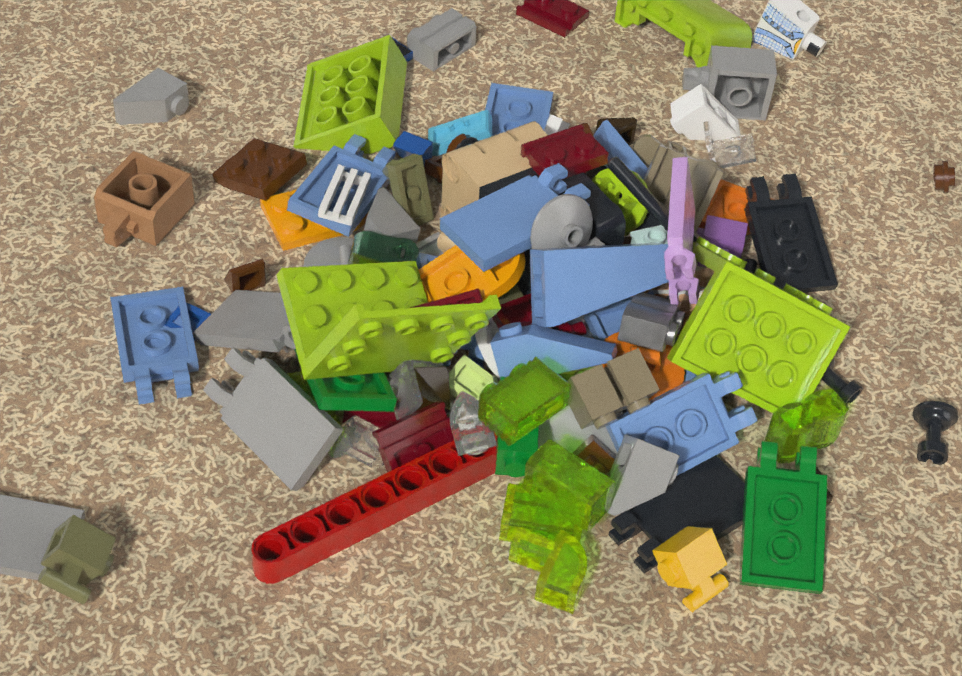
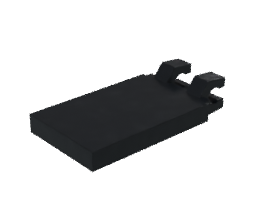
M784 174L782 176V183L777 185L778 200H770L764 176L751 177V186H747L745 189L748 202L744 211L760 269L776 277L773 284L781 289L787 283L803 293L835 290L838 283L812 196L802 197L801 187L796 174Z
M715 455L677 475L673 483L667 486L665 493L613 518L611 525L614 528L609 531L608 535L619 546L643 531L650 539L638 547L637 553L640 556L635 558L634 563L643 573H646L658 565L652 550L687 526L712 528L717 541L743 524L745 483Z

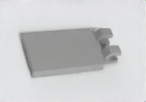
M235 290L192 333L196 342L204 346L233 347L278 353L284 346L296 349L282 295L277 292Z
M232 347L224 360L234 371L243 375V379L235 389L228 381L223 380L220 384L217 379L211 378L203 391L212 401L223 406L220 410V413L223 415L221 419L290 490L298 491L304 487L344 429L325 410H319L317 403L273 360L262 358L261 360L259 357L255 358L249 351L244 350L241 353L237 348Z
M0 494V574L38 580L41 571L45 568V566L41 565V561L54 530L72 515L84 520V510Z

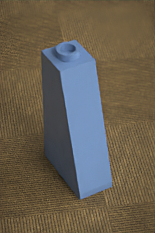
M641 243L530 249L532 324L542 327H554L668 283L664 252L668 248V244Z

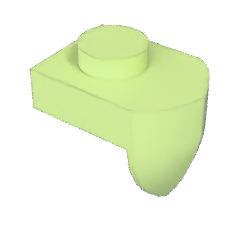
M464 354L449 372L450 394L464 404L490 405L494 402L498 392V378L496 375L492 376Z

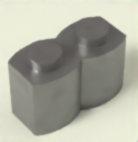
M644 292L634 295L624 310L617 340L663 352L666 345H674L677 333L680 334L685 318V312L679 311L681 302H679V305L671 304L670 299Z

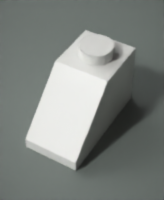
M702 84L670 103L672 113L670 122L672 127L678 134L683 133L689 140L742 141L738 120Z

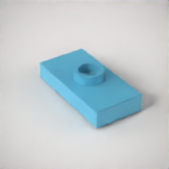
M489 110L429 128L428 141L433 142L432 156L446 153L451 141L460 134H465L467 138L474 137L478 140L491 137L492 116Z

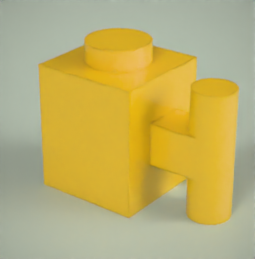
M687 526L652 550L658 563V572L668 586L692 589L693 592L682 599V603L692 613L729 586L727 579L722 574H717L713 578L710 577L727 565L712 528Z

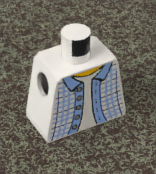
M769 0L752 36L753 42L774 50L792 60L803 49L818 57L827 41L813 33L820 20L819 16L801 0Z

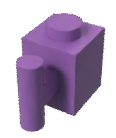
M707 215L705 228L699 227L697 234L701 238L741 259L748 223ZM700 262L697 263L698 267L707 268V266Z

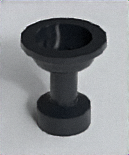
M833 358L820 382L824 381L837 393L834 402L844 409L848 406L847 403H852L861 394L863 387L855 380L846 383L834 372L835 360Z
M926 401L914 407L912 416L919 423V426L926 430V441L918 444L917 459L923 462L930 459L933 464L937 465L945 464L948 461L949 449L945 443L941 442L942 432L957 423L959 418L958 411L952 405L945 402Z

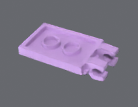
M688 157L673 158L667 234L668 248L664 252L666 279L669 280L670 302L674 305H679L678 293L680 291H688L690 304H697L700 293L699 279L694 277L696 269V258L693 253L695 205Z

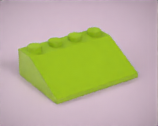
M391 35L307 65L293 145L295 149L330 151L333 146L343 149L354 134L366 139V144L360 149L365 154L380 151L383 147L389 149L393 147L400 132L407 61Z

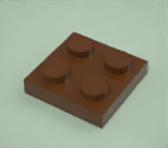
M254 138L234 156L226 160L222 166L212 173L214 182L227 189L266 201L307 165L305 153Z

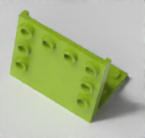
M698 237L696 242H693V253L695 254L696 261L712 269L714 273L668 354L667 359L696 375L709 373L712 380L726 371H729L730 374L737 372L743 387L731 393L795 425L848 333L850 326L830 316L833 308L787 283L783 289L773 284L776 277L759 268L756 269L754 274L744 269L747 264L746 261Z
M416 261L281 268L276 274L304 380L412 370L413 367L441 366L444 362L452 359L454 353L461 346L469 343L471 337L479 329L486 327L489 324V320L501 310L497 294L489 295L482 303L414 307L428 303Z

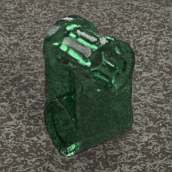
M361 231L355 234L347 264L416 261L419 256V248L412 240L381 235L372 231ZM402 248L405 249L404 258L400 257Z

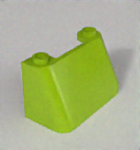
M617 0L614 22L627 28L633 24L638 26L645 22L646 18L685 42L683 55L687 58L692 56L696 67L707 66L711 45L751 48L752 31L750 26L711 0Z

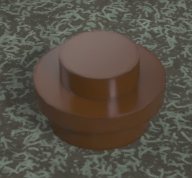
M942 161V164H935L933 166L935 190H943V193H948L949 186H955V168L948 167V161Z

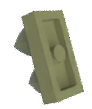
M411 154L399 160L388 162L382 172L390 181L394 199L418 226L434 220L422 155Z

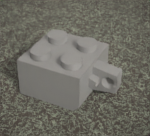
M711 45L707 66L684 68L682 76L683 90L691 91L702 84L736 119L766 121L777 77L774 50Z

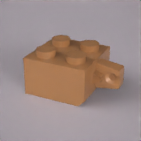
M133 151L97 187L94 195L98 222L104 224L105 243L118 247L128 237L133 236L157 246L194 206L192 174Z

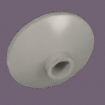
M563 194L547 202L537 214L532 225L530 236L532 249L586 246L593 225L592 212L586 201L573 194Z

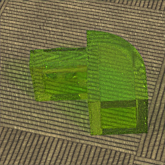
M516 528L511 538L508 560L541 572L537 579L534 600L573 614L583 591L587 571V556L583 546L574 536L561 529L556 540L552 541L537 532H528Z

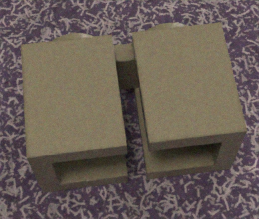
M639 348L609 360L605 368L600 364L571 377L561 387L581 430L593 424L597 430L604 428L618 420L616 413L628 410L631 415L651 405L649 398L660 389Z

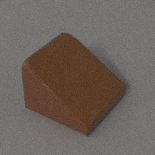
M263 258L228 271L224 281L231 293L235 290L252 291L265 286L266 275Z

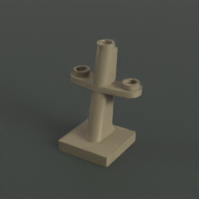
M650 134L639 136L634 142L633 151L645 165L649 166L643 180L652 195L659 202H663L668 208L670 206L673 158L688 157L695 205L694 231L697 232L722 178L723 170L720 169L714 160L695 159L688 156L686 147L668 140L664 146ZM672 147H677L679 152L673 150Z

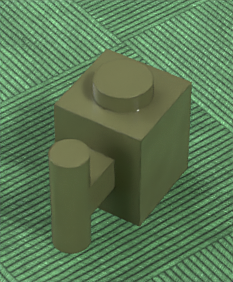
M72 515L54 530L41 561V565L45 566V568L41 571L38 582L82 605L85 604L91 594V589L83 585H87L97 576L103 577L108 572L114 560V555L110 553L116 537Z

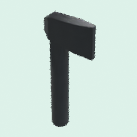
M618 157L610 159L607 167L668 232L669 213Z

